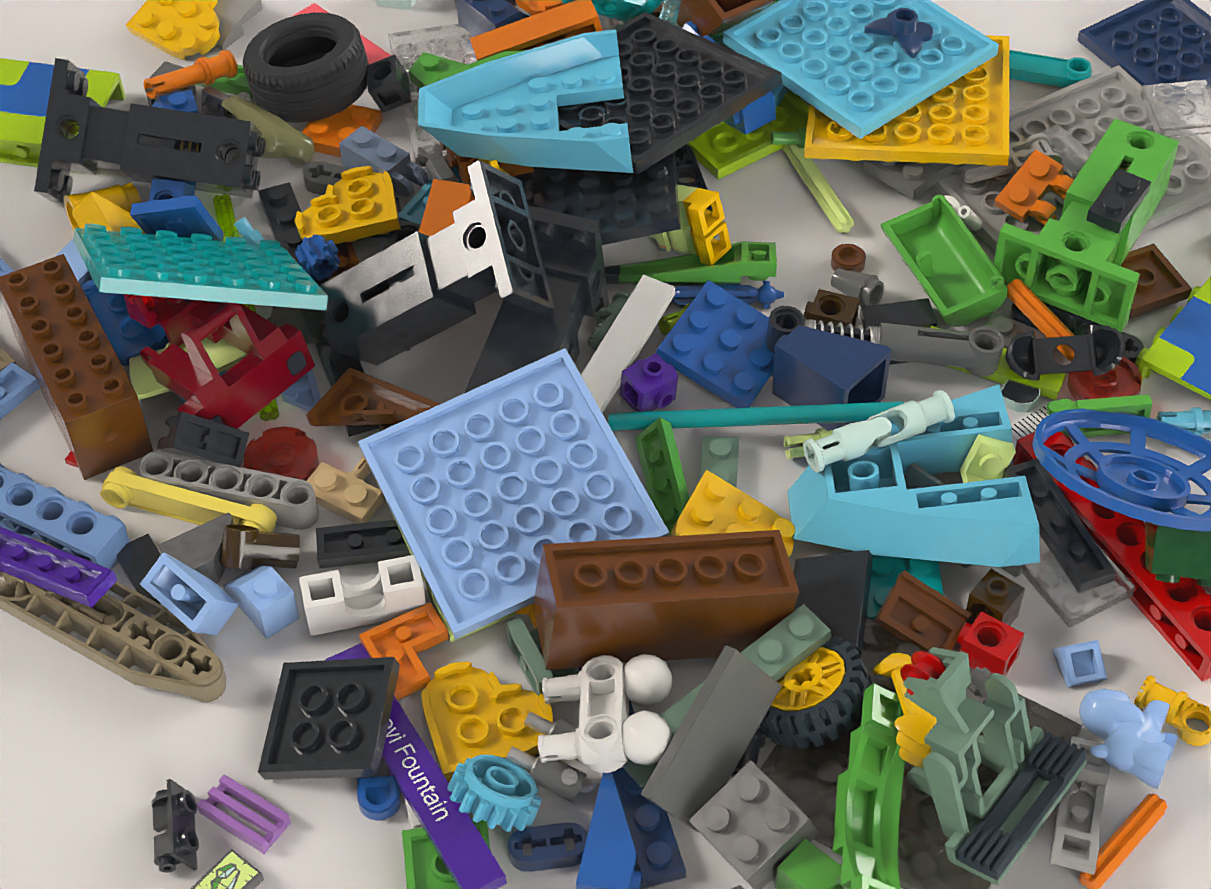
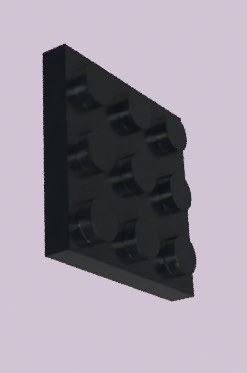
M395 657L283 663L258 768V773L264 780L378 776L400 664Z

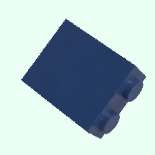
M799 325L790 334L780 337L774 347L775 362L772 372V394L790 406L881 402L885 398L892 349L886 345ZM856 422L817 424L830 431Z

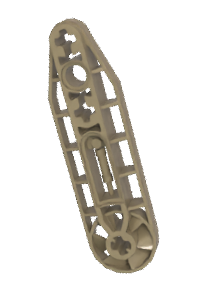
M31 538V539H33V540L39 541V542L44 543V544H46V545L52 546V545H50V544H48V543H46V542H43V541H40V540ZM0 571L1 610L134 685L187 695L201 702H211L223 695L226 689V674L221 660L196 632L190 630L166 607L117 581L109 590L124 599L119 601L105 593L91 608ZM139 606L154 614V616L150 618L136 610V608ZM44 614L57 621V623L53 626L39 617ZM170 623L176 626L177 628L181 629L184 632V634L181 635L178 632L170 629L169 627H167V624ZM74 631L87 638V641L83 643L69 634ZM105 648L117 655L118 658L115 661L99 651ZM135 665L147 673L134 671L129 668Z

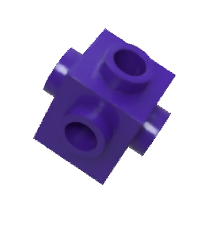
M655 353L644 360H637L630 367L622 370L619 395L635 412L654 411L658 408H665L676 399L679 376L671 364L666 363Z

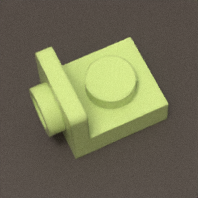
M978 434L959 469L963 482L1001 479L1004 469L1008 468L1016 453L1013 443Z

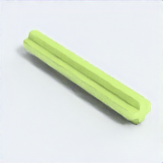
M786 145L783 147L784 153L837 233H849L850 228L854 226V220L812 158H804L805 148H798L797 145Z

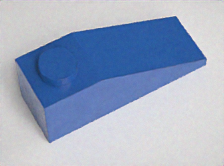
M612 772L603 773L576 880V889H641L643 872L636 871V851Z

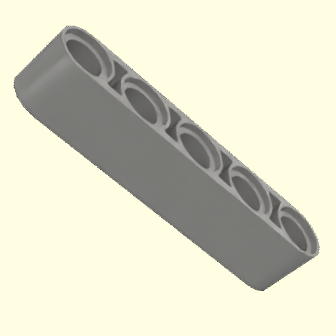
M164 451L150 452L139 463L143 478L249 507L252 504L267 506L276 514V525L303 530L313 526L319 518L314 488L309 482Z

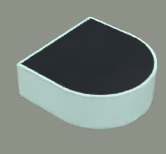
M1008 379L1001 389L1006 408L1017 412H1028L1033 410L1038 404L1040 389Z

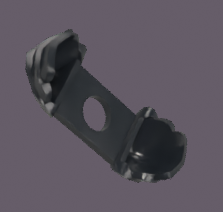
M1107 325L1089 326L1088 335L1036 339L1035 332L1029 330L1025 333H1018L1011 339L1007 347L1005 360L1010 369L1020 377L1034 381L1040 380V375L1092 371L1094 376H1098L1110 371L1119 364L1124 354L1125 343L1119 331ZM1066 345L1073 350L1074 359L1071 363L1061 365L1054 360L1053 350L1057 346Z

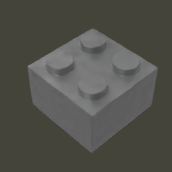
M751 760L689 820L753 889H763L777 875L778 866L805 838L811 842L819 834L811 820Z

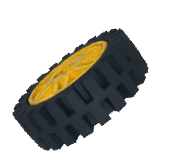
M834 636L805 660L789 670L782 678L776 681L781 685V688L759 726L765 736L770 738L773 743L777 745L782 743L785 748L791 749L795 743L799 749H808L810 741L813 742L815 747L824 745V738L827 736L830 737L831 741L840 738L838 733L840 729L847 733L854 728L852 719L859 722L862 720L863 692L872 685L866 665L857 649L850 642H843L842 638Z

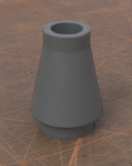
M842 268L836 269L832 275L831 286L847 296L859 298V306L861 307L877 305L882 299L884 283L879 281L876 275L848 271Z

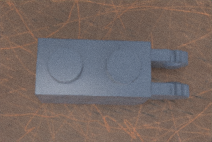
M363 126L339 143L342 166L350 168L372 166L373 172L382 174L384 171H387L391 177L394 191L403 195V197L409 198L415 193L413 183L421 187L429 181L427 172L411 161L410 153Z

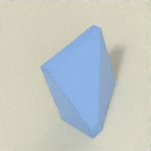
M1098 640L1052 649L1067 687L1107 679Z

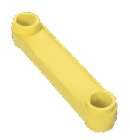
M121 466L116 467L109 473L100 491L102 499L113 507L122 509L128 505L196 525H202L228 512L231 514L234 524L256 527L259 531L273 532L277 521L276 514L262 504H252L249 507L143 478L131 469Z

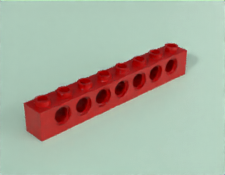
M1061 431L1050 436L1043 444L1063 457L1068 449L1074 446L1071 438ZM1035 432L1017 440L1015 446L1016 453L1013 457L1014 466L1037 458L1032 446ZM1084 456L1075 462L1097 471L1095 465ZM1050 474L1116 571L1115 583L1202 682L1211 678V594H1208L1200 585H1197L1194 578L1180 577L1179 583L1156 580V574L1150 573L1145 567L1144 521L1123 515L1088 500L1066 487ZM1079 475L1084 482L1095 488H1100L1096 481Z

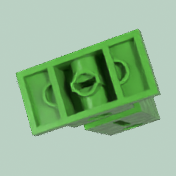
M1114 118L1066 192L1062 216L1059 221L1049 218L1039 235L1005 223L1001 228L994 265L1004 277V284L1007 286L1014 279H1020L1042 302L1101 325L1116 328L1119 332H1122L1128 322L1140 274L1123 268L1121 265L1166 193L1179 141ZM1121 169L1151 181L1149 193L1118 234L1086 221L1089 208L1117 170Z

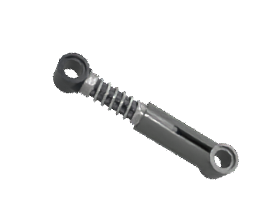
M779 306L771 311L766 334V346L774 354V347L780 337L790 334L801 325L886 345L892 349L890 360L963 367L967 372L979 377H987L994 374L998 368L1005 343L1004 336L1000 331L988 326H979L971 332L889 323H880L879 327L868 326L867 329H863L861 324L857 328H853L851 323L847 327H843L841 322L837 326H833L831 321L828 325H823L822 321L816 324V320L805 319L803 313L792 306Z

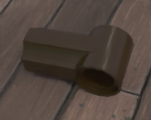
M238 524L224 526L220 559L221 566L244 570L254 569L255 566L297 568L300 556L299 534L259 531L256 527Z

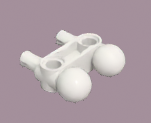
M642 654L631 658L625 665L624 662H621L616 657L602 655L589 660L582 667V671H579L578 675L543 678L542 689L545 704L580 700L579 728H576V732L547 736L539 735L538 750L541 762L578 759L579 762H583L584 766H588L591 770L598 773L615 771L622 767L628 759L634 763L648 766L659 762L673 738L671 728L666 719L656 713L641 711L629 717V700L635 704L650 707L660 703L669 695L673 677L666 662L654 655Z

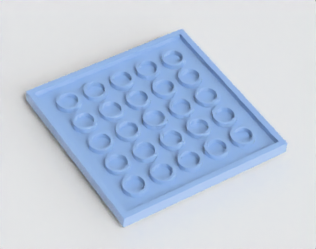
M566 348L358 441L359 447L412 554L419 564V568L455 640L534 603L543 544L669 536L666 525Z

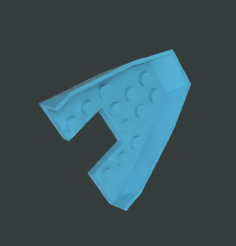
M616 29L579 34L483 63L419 88L418 126L458 156L490 161L497 160L498 162L530 167L633 173L627 123H608L592 128L575 127L567 131H560L558 106L624 98Z

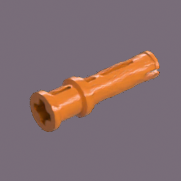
M223 50L215 57L197 58L194 65L156 77L146 78L143 86L144 90L155 87L152 91L146 93L150 99H154L198 83L207 86L222 77L233 78L237 75L238 65L234 55L229 50Z

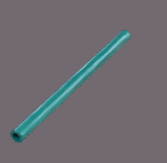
M904 401L609 413L608 424L612 431L645 430L660 417L671 422L672 429L860 422L901 405Z

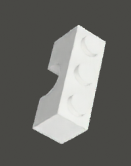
M414 555L379 561L377 576L373 580L359 585L343 582L340 578L339 570L299 577L310 636L389 621L425 605L423 581L419 564Z

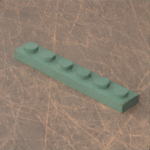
M803 604L743 650L741 654L772 679L778 681L789 670L831 639V630ZM705 681L660 715L666 719L673 736ZM628 759L622 767L642 787L648 782L659 762L648 766L634 763Z

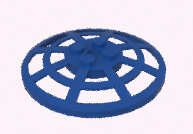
M1083 408L1052 413L1043 418L1037 425L1032 443L1035 456L1054 478L1069 489L1105 508L1135 519L1176 529L1211 531V481L1202 475L1211 470V441L1185 429L1145 416L1126 412L1114 413ZM1079 428H1105L1130 432V445L1115 442H1090ZM1065 430L1077 445L1068 449L1063 457L1043 444L1050 436ZM1146 437L1174 445L1202 459L1188 466L1164 454L1145 449ZM1102 453H1118V454H1110V455L1104 456ZM1087 455L1098 465L1097 471H1094L1075 462L1080 457ZM1079 475L1096 481L1100 488H1095L1084 482ZM1188 481H1193L1206 495L1190 494L1191 486ZM1186 503L1210 506L1209 510L1203 514L1195 513L1184 507Z

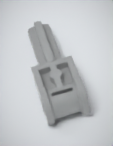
M1036 133L1023 141L1009 144L1008 166L970 164L963 166L961 173L964 182L967 184L1008 173L1014 176L1035 149L1062 164V159L1058 153L1052 151L1048 136L1043 133Z

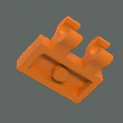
M1035 149L995 198V206L1022 223L1028 216H1031L1045 226L1049 218L1054 220L1057 218L1054 214L1057 208L1051 203L1042 200V198L1051 190L1065 200L1066 192L1074 179L1067 175H1062L1064 172L1063 165Z

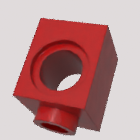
M981 611L973 624L967 622L963 626L957 638V644L961 645L960 651L968 654L969 666L973 670L976 667H979L981 670L986 668L991 673L1006 676L1019 657L1025 633Z

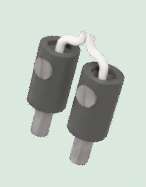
M531 711L524 722V725L546 736L576 732V728H579V726L559 717L556 723H552ZM513 746L506 757L507 760L530 771V776L537 785L571 802H574L578 792L588 793L601 782V778H596L592 780L589 786H582L587 776L586 773L560 760L542 763L541 756L535 758Z

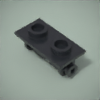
M170 778L167 779V790L156 792V797L152 800L153 830L161 832L167 829V832L154 836V863L159 866V871L164 873L174 871L179 863H184L192 870H197V851L199 849V840L195 830L197 803L194 795L189 790L184 789Z

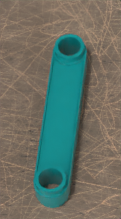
M1009 50L1010 79L1065 88L1092 76L1091 63L1081 57L1068 60Z

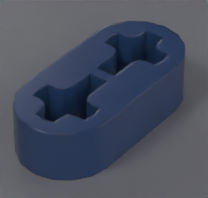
M570 822L525 827L523 831L516 830L508 840L510 862L516 869L523 872L580 865L588 835L587 831L581 825ZM565 839H573L575 850H566L564 845ZM523 844H531L533 849L532 855L524 856L522 851Z

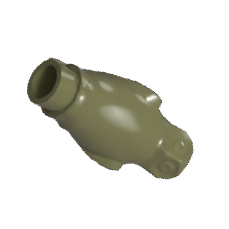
M235 94L230 99H225L222 102V107L236 116V119L251 121L262 133V138L266 139L263 158H287L291 164L301 163L303 165L308 164L312 160L315 152L314 141L278 116Z

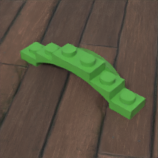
M872 684L863 692L861 727L851 732L849 768L838 775L833 852L842 856L840 886L847 889H901L898 872V833L905 760L899 756L901 747L896 742L899 730L894 725L896 719L904 716L898 695L876 684Z

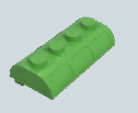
M937 195L932 198V202L880 224L883 233L893 244L903 262L921 285L923 291L940 312L946 324L951 327L967 325L991 314L1005 301L1008 288L1004 284V277L944 195Z

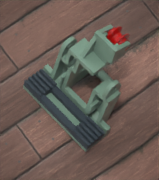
M932 647L928 653L916 651L911 655L912 664H905L900 670L901 678L904 681L903 685L907 688L904 695L907 699L934 716L937 722L924 738L925 744L931 746L932 752L923 760V767H913L908 772L907 779L915 788L933 797L943 834L949 838L945 844L949 862L998 886L1086 766V748L1081 747L1077 749V744L1072 743L1070 746L1068 740L1064 739L1062 742L1059 736L1056 735L1053 738L1050 732H1047L1044 736L1043 729L1034 726L1030 731L1025 699L1018 695L1014 683L1004 675L992 673L987 678L985 688L988 699L984 704L967 697L966 688L971 683L967 653ZM980 763L999 774L983 797L976 770Z

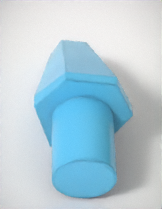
M243 217L234 224L243 236V239L247 240L246 243L260 245V240H265L257 228L253 229L246 217Z

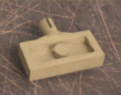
M365 457L361 458L352 472L340 471L321 462L307 480L314 488L318 505L357 524L367 523L385 500L380 489L364 481L371 471Z

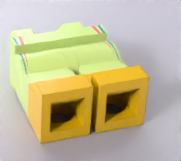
M677 185L681 229L648 237L657 239L661 251L668 252L672 249L673 252L678 254H696L699 256L702 264L712 266L732 248L727 224L725 221H722L725 219L719 192ZM711 205L713 211H709L706 208ZM718 234L720 240L714 239V237Z

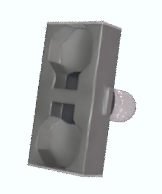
M210 86L201 89L202 113L236 119V116L222 107V102L225 99H230L232 95L225 94ZM247 92L237 94L238 97L250 102L251 97Z

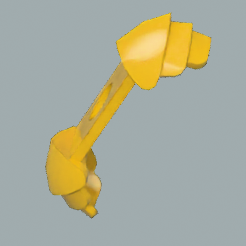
M904 653L890 654L882 662L876 664L873 668L874 675L880 674L886 678H892L904 716L896 719L894 725L899 730L896 736V742L901 747L899 756L916 767H923V760L932 752L931 746L925 744L924 738L937 721L934 716L907 699L904 695L907 688L903 685L904 681L901 678L900 670L905 664H912L911 657Z

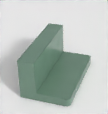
M521 616L506 622L508 646L531 689L538 696L540 693L543 694V678L579 674L576 668L546 670L538 628L528 631Z

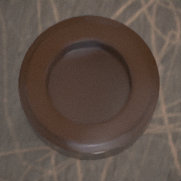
M841 244L832 251L831 267L834 271L842 268L861 273L865 267L866 254L857 245Z

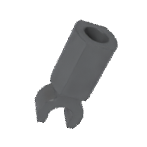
M434 144V153L432 154L425 153L422 147L418 148V162L426 168L432 182L433 179L459 183L448 161L443 156L440 144Z

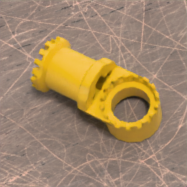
M1148 675L1143 682V686L1141 685L1140 687L1143 693L1140 691L1137 693L1134 705L1141 709L1143 707L1146 708L1153 700L1166 702L1170 706L1165 723L1177 728V734L1181 740L1193 746H1203L1211 742L1210 707L1189 698L1188 693L1184 691L1178 693L1156 682V677ZM1189 719L1202 720L1206 723L1208 729L1202 732L1194 731L1188 727L1186 721Z

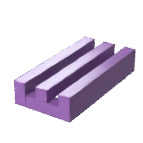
M224 774L219 779L220 785L217 788L212 787L208 791L209 797L207 800L201 799L197 804L199 813L265 854L290 825L289 814ZM227 793L231 794V795L234 796L235 798L239 799V800L242 801L243 803L247 804V805L250 806L251 808L255 809V810L258 811L259 813H261V814H263L264 816H266L267 818L271 819V820L274 821L276 824H275V825L272 824V823L269 822L268 820L264 819L263 817H261V816L258 815L257 813L253 812L252 810H250L249 808L245 807L244 805H242L241 803L237 802L236 800H234L233 798L229 797V796L226 795V794H227ZM220 803L267 834L265 837H262L215 806Z

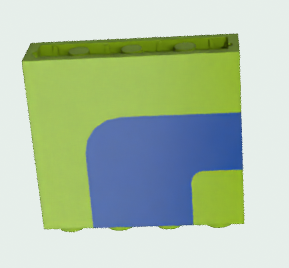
M0 58L1 163L38 167L54 65ZM79 68L86 74L85 78L88 79L86 97H91L103 108L106 107L109 100H125L126 97L120 73Z
M1211 276L1202 287L1197 285L1192 290L1185 307L1179 306L1175 310L1170 320V325L1167 328L1162 326L1158 330L1150 349L1145 347L1139 353L1135 362L1138 372L1134 383L1140 385L1145 378H1149L1153 370L1211 400Z

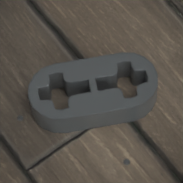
M326 162L310 163L303 170L305 187L311 193L324 195L326 194L328 184L333 186L342 179V172L353 168Z

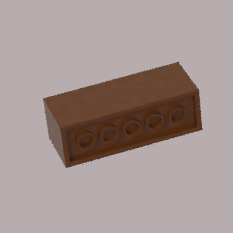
M61 254L0 276V295L15 338L34 377L38 380L41 392L77 463L83 479H89L142 458L150 452H154L138 396L65 255Z
M780 530L543 544L533 609L546 670L580 668L589 660L602 655L616 657L625 664L631 658L642 654L654 655L663 661L719 657L725 646L734 648L741 653L793 613L799 589Z

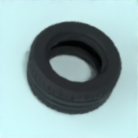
M313 12L288 17L273 23L260 31L250 41L242 60L243 69L255 104L278 116L285 122L302 123L330 117L351 106L362 96L367 88L366 67L369 63L360 32L353 23L336 14Z

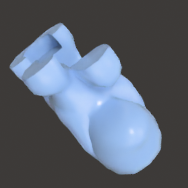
M1105 688L1088 692L1080 704V719L1089 732L1105 741L1101 745L1090 747V753L1096 757L1103 758L1108 765L1115 769L1132 774L1146 785L1158 789L1165 772L1166 763L1170 761L1178 735L1172 733H1160L1170 704L1160 700H1153L1142 712L1131 702L1126 692Z

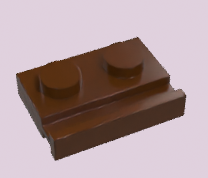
M903 571L898 575L894 587L889 591L873 622L919 651L928 653L932 647L952 651L962 627L971 613L911 574Z

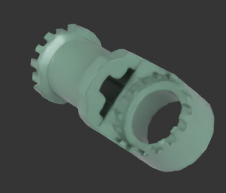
M627 291L617 292L612 298V303L607 308H600L596 313L595 319L600 328H595L597 332H592L594 337L590 336V340L587 343L594 350H597L631 293L627 294Z

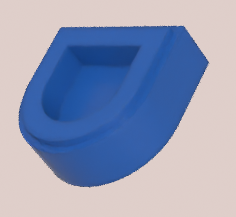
M392 775L357 778L358 804L360 811L365 817L381 821L392 817L398 811L401 803V794Z

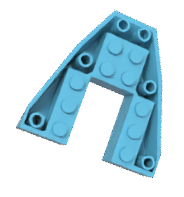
M998 384L951 400L955 414L952 422L944 423L941 421L926 427V431L885 447H872L863 456L847 462L841 459L824 466V470L818 473L808 466L787 491L791 522L795 527L793 539L852 551L869 550L872 555L993 567L1040 563L1039 523L1025 476L908 490L906 488L904 475L908 466L913 463L930 474L959 472L978 434L1012 443V428L1000 385ZM890 421L892 425L891 435L893 436L900 431L896 424Z

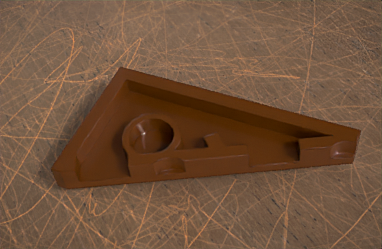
M349 368L306 414L310 425L314 427L398 424L441 403Z

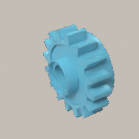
M478 755L472 759L467 758L464 764L459 762L448 786V790L452 792L451 801L461 803L460 812H471L474 815L473 821H487L491 829H494L496 824L501 825L506 832H510L513 826L520 831H523L526 825L531 826L542 802V798L537 796L539 789L536 787L534 779L525 769L505 758L494 755Z

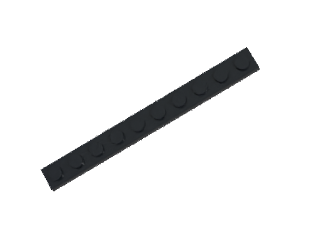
M290 182L258 190L259 199L275 241L280 242V246L284 247L298 262L295 251H297V246L301 245L303 240L298 233L295 217L298 211L301 212ZM322 278V281H317V279L314 281L320 286L327 282L328 278ZM300 308L330 388L349 368L365 373L360 360L331 351L327 341V328L322 311ZM379 424L345 426L348 437L379 428Z

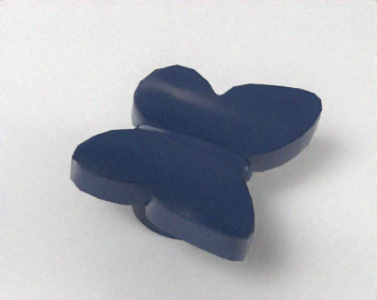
M898 8L888 13L887 18H880L867 24L864 27V33L897 38L899 45L909 57L915 58L922 49L923 41H930L932 39L933 28L925 22H917L918 14L914 10Z

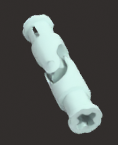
M943 390L935 391L933 397L919 402L911 400L873 415L866 421L850 423L834 429L832 435L816 441L811 438L805 440L803 448L806 460L812 470L816 473L824 470V466L841 459L847 462L863 456L872 447H885L925 432L926 427L941 421L944 423L952 422L955 418L954 407L946 392ZM890 421L894 422L900 431L893 436L891 435L892 425Z

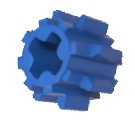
M313 235V237L302 239L303 242L297 246V251H295V255L299 260L297 263L314 280L322 281V278L333 276L332 273L338 270V264H340V260L336 255L339 250L333 240L326 241L321 235Z

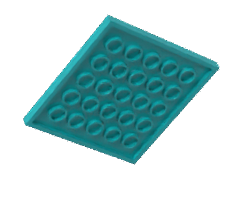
M85 224L84 228H75L74 243L99 292L326 310L328 295L307 274L302 266L297 263L295 258L284 247L280 246L281 243L277 241L260 240V245L248 244L246 239L239 237H226V241L212 240L210 235L198 233L191 234V238L177 237L175 232L158 230L156 235L142 234L141 229L133 227H121L120 232L107 231L106 226L99 224Z

